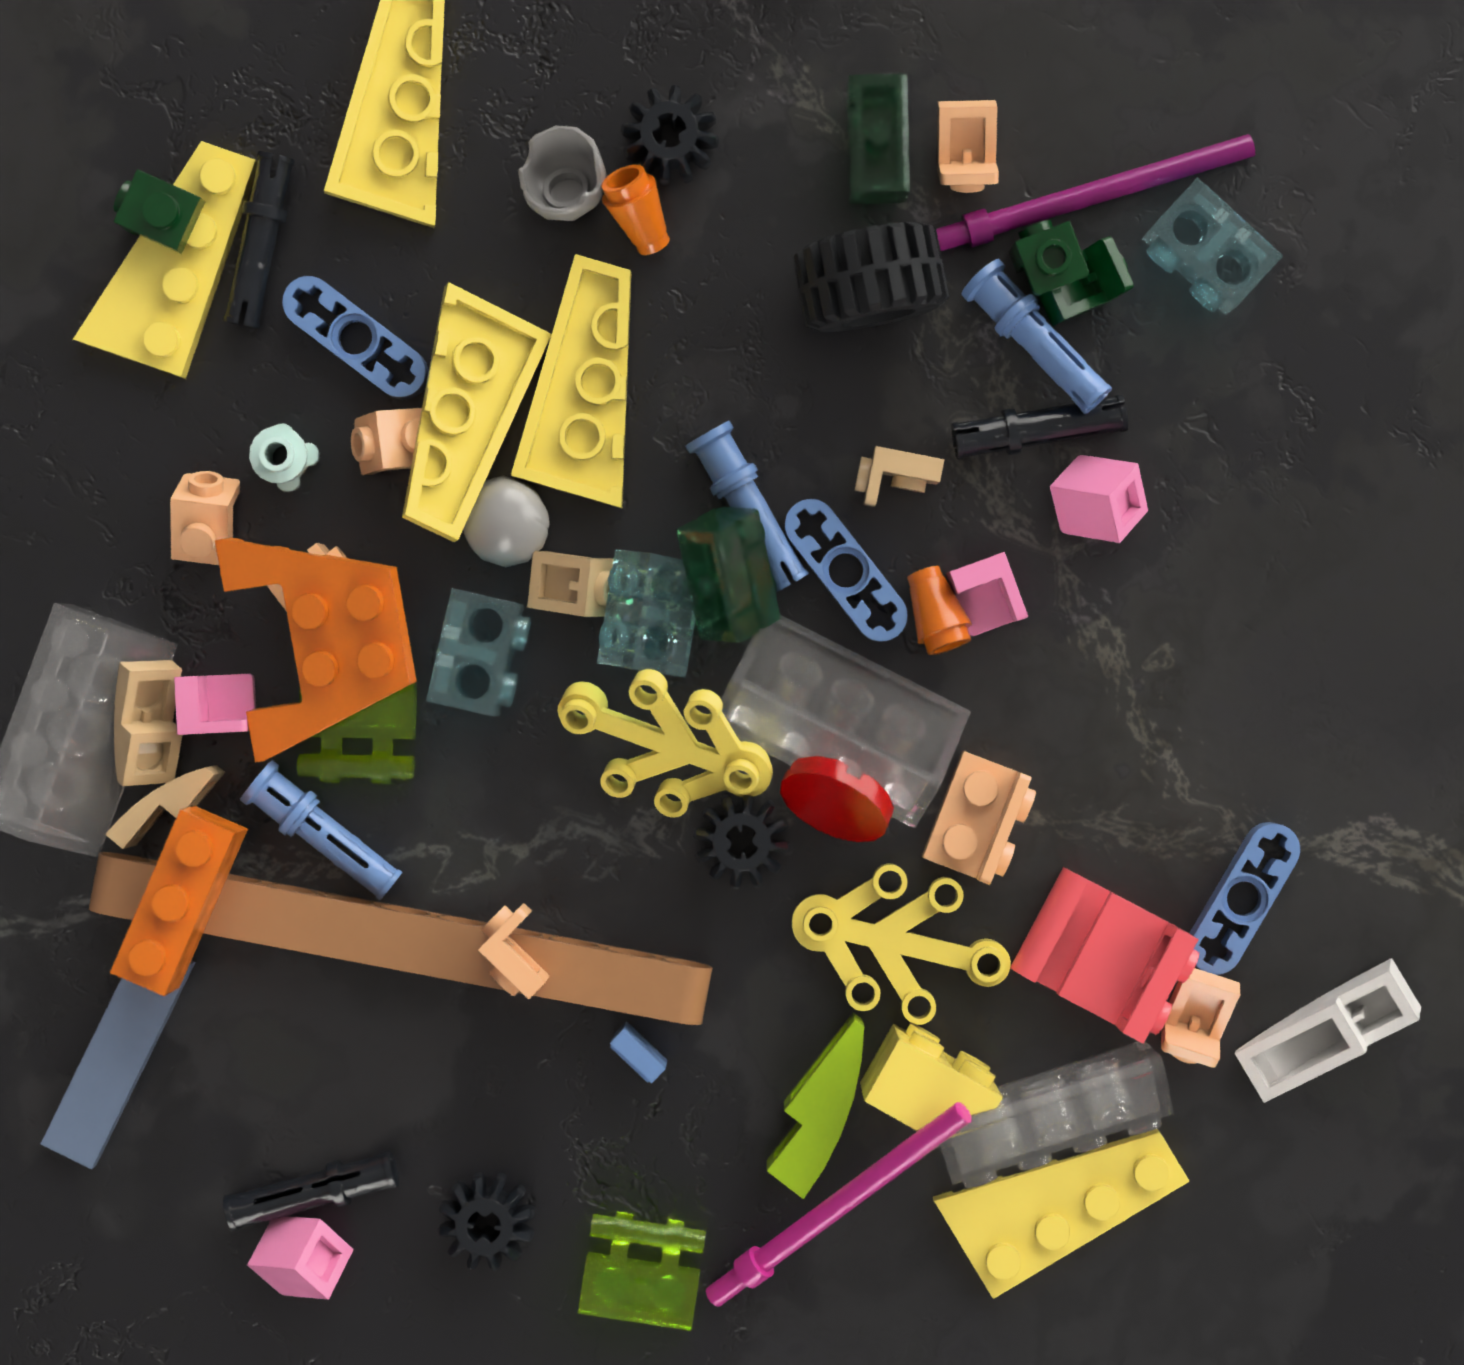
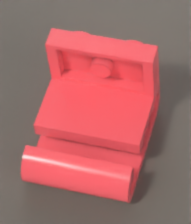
M1063 867L1010 969L1034 983L1037 981L1056 991L1059 996L1114 1024L1122 1033L1144 1044L1150 1032L1157 1035L1166 1023L1172 1008V1004L1166 1000L1177 981L1185 983L1193 972L1199 958V952L1194 950L1199 939Z

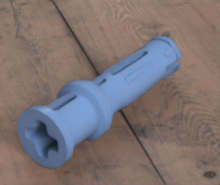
M1000 259L993 260L968 282L961 293L962 297L967 302L975 301L996 323L995 331L1000 337L1005 336L1006 339L1013 337L1051 379L1072 398L1071 400L1080 410L1087 414L1108 395L1107 393L1112 390V387L1095 373L1076 350L1038 312L1040 309L1038 299L1033 294L1025 295L1004 273L1005 264Z
M729 420L696 438L685 447L689 454L696 453L713 483L709 488L713 496L717 495L718 499L725 497L733 514L739 521L774 583L776 592L791 585L780 566V562L783 561L794 581L800 580L809 573L803 567L765 498L755 484L754 479L759 477L756 473L758 469L754 463H747L732 438L731 432L734 427Z
M271 760L250 784L240 798V801L245 805L253 803L279 823L278 831L284 836L288 834L292 837L296 833L328 858L335 866L342 869L359 884L372 892L380 901L403 872L390 865L357 836L353 835L317 806L320 803L316 798L318 795L311 790L306 793L280 774L278 772L279 765ZM267 790H273L276 794H278L281 798L288 802L290 806H285L273 795H271ZM306 819H310L313 823L320 827L321 830H315L312 826L305 822ZM331 836L367 864L368 868L362 867L329 841L327 837Z

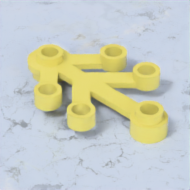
M652 669L639 671L629 688V697L637 707L650 710L660 727L608 709L605 693L599 687L589 682L571 684L559 702L558 716L563 727L569 732L585 734L596 729L653 750L628 760L616 758L608 762L601 776L600 783L603 790L610 796L617 798L626 797L632 793L636 782L688 764L708 770L683 781L678 778H668L660 784L654 798L655 807L661 814L675 818L682 816L686 812L691 801L724 790L739 797L744 795L754 797L763 793L771 782L773 768L768 754L755 743L739 741L722 712L723 704L720 697L710 690L701 689L690 695L684 709V720L667 692L668 684L665 677ZM641 685H648L652 687L656 691V694H649L645 692L641 688ZM695 706H705L711 711V714L701 713ZM575 710L581 711V712H583L585 715H582V714L576 712ZM687 723L696 729L706 730L716 748L698 742ZM737 770L744 771V772L748 773L749 775L740 773V772L737 771ZM612 774L621 775L627 781H618L612 776ZM666 794H673L681 801H672Z
M888 863L879 866L875 870L873 878L838 899L825 894H815L802 900L795 908L792 916V929L796 939L802 946L811 951L826 953L846 986L845 994L848 1003L858 1011L871 1010L878 1004L880 988L875 979L871 976L863 975L846 942L867 946L871 949L902 1000L901 1010L904 1017L916 1025L926 1024L933 1019L936 1013V1002L929 991L919 986L901 955L965 970L974 983L984 987L1000 984L1009 974L1011 967L1009 954L995 940L979 939L968 947L907 932L938 912L950 913L960 907L964 897L963 890L958 882L950 877L937 878L931 883L926 893L875 924L852 919V917L881 897L896 899L905 892L908 883L907 876L895 864ZM895 871L899 874L901 879L900 885L895 891L886 892L880 888L879 878L884 872ZM944 884L952 885L956 890V898L949 905H940L935 900L937 888ZM824 913L831 918L832 925L829 931L824 934H817L811 930L809 922L815 914ZM984 954H993L998 958V967L991 974H983L977 968L978 960ZM868 983L873 987L874 994L868 1002L859 1003L852 997V990L857 984ZM916 996L925 997L929 1001V1009L922 1016H914L908 1011L909 1001Z

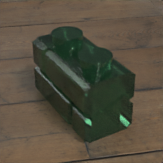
M907 74L848 76L847 83L848 171H850L849 204L907 202L910 193Z
M714 508L699 516L698 520H692L676 529L701 640L732 643L744 642L760 632L759 629H765L781 619L776 597L777 587L772 577L765 545V530L757 509Z

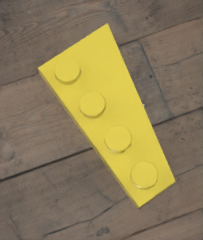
M380 0L324 193L435 228L445 0Z
M201 141L173 184L201 197L205 201L182 254L139 236L73 339L186 379L242 217L243 201H247L253 185L257 161Z
M575 254L511 473L512 477L621 509L623 505L631 270Z
M449 282L444 286L402 518L452 542H456L462 533L552 334Z
M1156 1128L1087 1149L1086 1153L1059 1161L1054 1159L1035 1165L1033 1169L1004 1178L999 1176L979 1182L980 1185L954 1193L949 1191L933 1196V1200L991 1297L994 1299L1190 1181L1162 1134Z

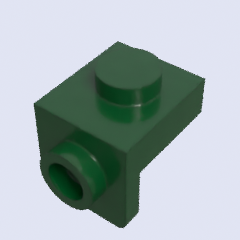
M137 169L132 182L129 180L125 181L117 193L114 202V211L117 215L113 222L131 234L140 235L182 254L205 201L199 196Z
M1046 220L1018 232L1020 240L1015 241L1009 251L1016 273L1025 271L1032 292L1036 296L1085 279L1089 274V269L1070 221L1053 227L1051 221Z
M1111 236L1102 238L1081 250L1089 269V274L1085 279L1039 296L1052 326L1104 306L1133 289L1134 284L1128 272L1126 260L1119 253Z

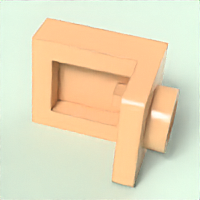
M996 100L938 101L937 172L940 184L950 185L951 190L962 193L979 192L984 190L985 184H998L999 171L996 164Z
M422 408L374 411L355 419V428L351 434V449L355 460L359 462L362 475L376 474L386 470L411 469Z
M199 471L183 475L170 499L172 560L219 565L215 540L233 538V505L240 493L239 480L223 478L222 475L212 471Z
M523 903L513 913L505 905L481 929L489 939L478 951L495 966L490 971V974L505 991L512 996L521 991L530 999L547 981L550 975L508 936L532 910Z
M1194 968L1185 983L1178 981L1169 1000V1003L1172 1004L1171 1012L1161 1029V1049L1184 1063H1199L1212 1068L1216 1067L1220 1059V1039L1240 997V983Z

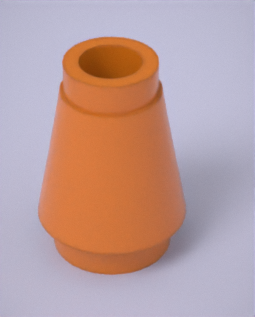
M628 165L608 175L601 185L604 192L602 203L633 245L636 246L639 254H654L666 247L670 238L667 233L655 177L647 174L641 165Z
M931 566L910 574L907 579L910 585L909 590L918 644L925 645L928 655H936L970 642L972 639L968 628L972 623L945 576L942 575L940 567Z

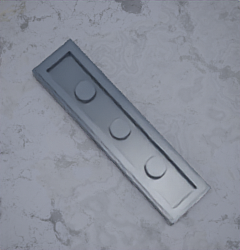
M191 960L180 988L166 996L121 978L43 1137L41 1145L90 1169L97 1165L196 962Z

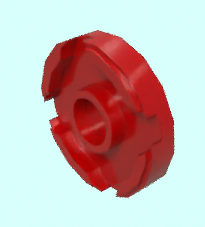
M821 756L798 758L791 764L790 769H788L781 781L780 794L786 806L799 819L825 834L853 842L875 841L885 834L893 815L894 806L887 791L874 778L862 773L860 779L846 773L849 765L833 758Z

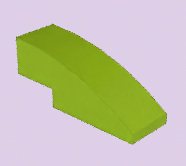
M854 1012L783 1101L784 1111L797 1122L767 1159V1172L802 1199L806 1197L826 1167L842 1135L855 1097L862 1062L864 1024L862 1018Z

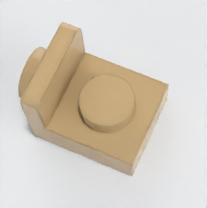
M876 446L872 459L861 457L855 491L865 493L863 505L875 507L882 474L893 476L892 487L925 493L926 483L934 485L940 483L944 459Z
M534 551L527 608L583 617L614 616L617 602L622 593L620 560L590 558L549 551Z

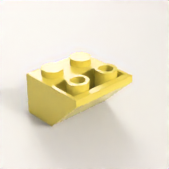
M893 1023L860 1082L866 1103L915 1130L923 1128L956 1102L962 1103L969 1110L970 1114L973 1115L997 1108L1003 1097L994 1083L996 1076L989 1072L991 1068L987 1064L964 1051H960L957 1058L943 1052L944 1047L939 1044L940 1039L913 1023L909 1024L907 1030Z

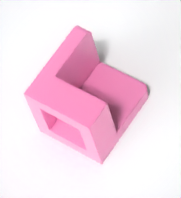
M1080 455L1050 485L1059 527L1064 534L1120 543L1148 512L1138 463Z
M1005 552L946 573L951 589L972 623L968 628L970 636H976L1028 617Z
M252 674L174 677L177 735L249 731L246 711L256 708L255 678Z
M286 1216L270 1220L247 1266L284 1296L329 1300L354 1249L321 1219Z

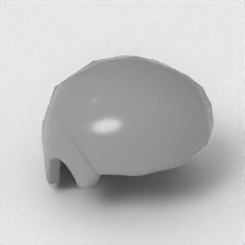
M555 125L535 134L528 142L529 153L524 166L518 170L523 196L529 207L547 220L575 221L596 207L604 193L601 185L607 177L600 151L594 139L577 127Z
M502 475L485 480L463 528V532L469 546L482 560L506 568L528 562L533 557L534 551H540L543 548L550 526L549 514L542 499L532 485L526 481Z

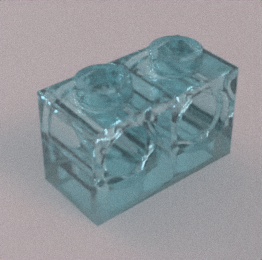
M1198 177L1142 237L1150 245L1146 250L1148 255L1158 266L1168 273H1173L1176 269L1192 284L1189 292L1203 307L1211 312H1215L1219 308L1225 315L1235 309L1283 257L1276 248ZM1180 218L1193 221L1200 231L1199 243L1196 245H1185L1178 241L1173 232L1174 221ZM1230 257L1239 263L1242 269V279L1239 284H1227L1219 278L1216 272L1218 258Z
M615 549L613 567L608 578L609 591L604 622L599 633L600 646L597 663L640 671L652 669L661 674L686 678L704 563L652 553Z
M452 588L426 701L493 717L500 715L501 706L511 707L518 682V674L509 672L514 650L524 651L531 624V618L522 616L524 604ZM486 609L496 611L503 622L500 636L489 643L478 639L473 630L475 617ZM472 665L484 668L490 678L488 691L478 699L466 695L460 683L462 673Z

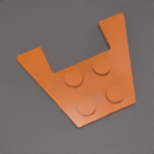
M232 537L215 540L224 592L272 584L281 585L296 661L302 701L254 708L246 711L255 763L266 761L417 682L397 567L327 554L318 555L295 551L282 546H267L245 542L243 539Z

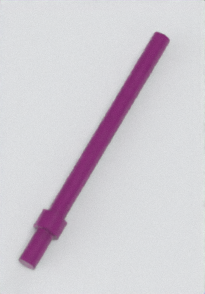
M1250 134L993 212L987 213L986 209L983 208L963 214L961 216L962 221L936 229L940 252L967 243L970 248L993 242L994 235L1254 157L1255 146Z

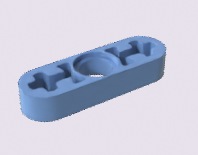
M303 276L295 279L287 286L282 301L286 316L295 325L386 394L395 399L408 400L418 396L425 389L429 369L424 358L326 282L314 276ZM317 290L322 291L318 301L335 316L340 305L347 308L344 313L340 314L332 322L327 337L321 335L320 331L329 324L312 312L307 313L304 318L299 316L303 306L297 299L303 292L312 296ZM354 322L366 324L372 333V341L369 348L360 354L347 353L340 341L343 329ZM386 339L392 342V346L384 351L389 357L400 364L405 363L408 358L414 361L410 371L416 377L410 385L401 381L395 387L391 386L389 383L393 379V374L377 361L372 372L365 368L367 364L379 356Z
M816 499L802 500L792 506L785 519V533L788 540L858 630L865 637L873 641H888L898 636L903 631L907 622L905 603L832 509L824 502ZM804 510L810 516H814L819 512L824 516L826 521L823 522L820 528L829 542L836 533L840 534L845 541V544L838 545L829 550L821 563H817L811 555L812 552L821 549L816 540L810 535L801 539L795 532L801 524L797 515ZM850 554L860 561L863 571L862 577L856 585L840 587L831 580L829 565L838 555ZM871 578H874L880 586V589L870 593L875 601L881 606L890 602L896 609L890 617L894 626L889 631H886L882 626L871 629L867 625L866 620L871 616V611L863 600H860L856 608H852L846 600L847 597L861 592L868 585Z
M1265 822L1253 827L1246 835L1189 934L1199 939L1194 950L1199 952L1196 967L1200 970L1220 975L1229 972L1238 964L1299 859L1300 843L1291 829L1281 824ZM1278 833L1282 836L1279 846L1285 850V854L1281 860L1271 857L1264 866L1262 872L1273 876L1267 886L1261 878L1241 870L1246 861L1251 866L1257 868L1265 853L1258 847L1259 841L1262 838L1272 840ZM1239 882H1250L1258 892L1257 905L1247 914L1234 913L1227 903V895L1230 888ZM1217 911L1226 919L1236 924L1244 925L1239 935L1230 928L1226 931L1221 944L1228 950L1223 959L1213 956L1209 962L1203 960L1206 951L1199 946L1201 940L1205 936L1214 939L1223 927L1222 923L1212 920Z

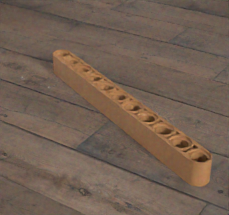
M99 853L89 911L105 916L133 920L158 861L118 853ZM228 874L203 934L504 990L490 974V971L495 966L478 951L489 939L481 931L488 923L484 921ZM515 928L508 935L550 975L533 996L683 1024L700 1025L703 1022L713 968L710 965L521 928Z

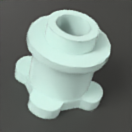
M277 424L262 430L254 438L250 446L249 455L252 468L259 477L270 483H277L278 488L285 492L297 490L301 484L300 477L309 466L316 465L320 458L317 446L312 443H304V440L298 433L293 431V428L287 424ZM285 446L287 449L286 460L280 465H275L273 461L274 451L278 447Z

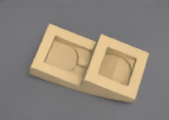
M172 660L119 662L114 709V752L117 782L121 786L161 784L175 779L183 735H177V725L173 722L176 706L174 677H181L182 669Z
M214 765L186 773L167 782L132 806L105 835L122 849L137 845L165 810L177 818L180 809L198 806L225 774V771L219 766Z

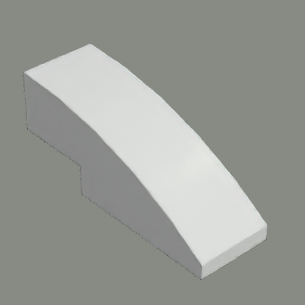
M1391 958L1295 1011L1235 1051V1055L1265 1103L1365 1054L1368 1045L1419 1021L1421 1006Z

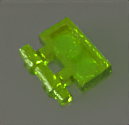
M417 682L312 736L321 737L320 754L298 755V776L320 777L321 783H339L341 777L371 778L373 784H390L392 778L413 779L415 769L414 756H393V739H416ZM299 687V702H301L302 695ZM342 738H373L372 755H342Z
M618 1211L616 1217L593 1214L590 1236L611 1239L610 1255L587 1253L578 1314L691 1331L700 1269L678 1266L680 1250L703 1254L706 1231L684 1228L683 1221L670 1219L667 1220V1225L633 1220L634 1214ZM629 1243L663 1247L661 1263L627 1258Z

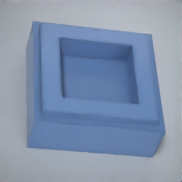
M627 1021L612 1036L610 1048L647 1083L649 1081L653 1083L666 1069L668 1060Z

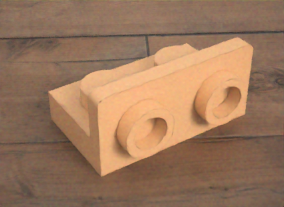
M962 750L924 848L922 858L976 878L978 881L988 885L991 884L994 874L1003 877L1015 849V844L1007 842L1015 820L1022 823L1025 822L1035 798L1036 791L1028 788L1031 777Z

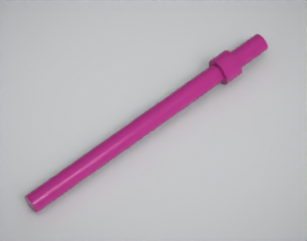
M956 1102L761 1248L753 1246L734 1260L733 1269L706 1288V1295L713 1305L720 1307L746 1287L756 1288L774 1274V1267L968 1125L972 1121L969 1110L962 1103Z

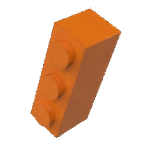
M197 806L180 809L112 966L111 974L162 996H166L180 988L248 828Z

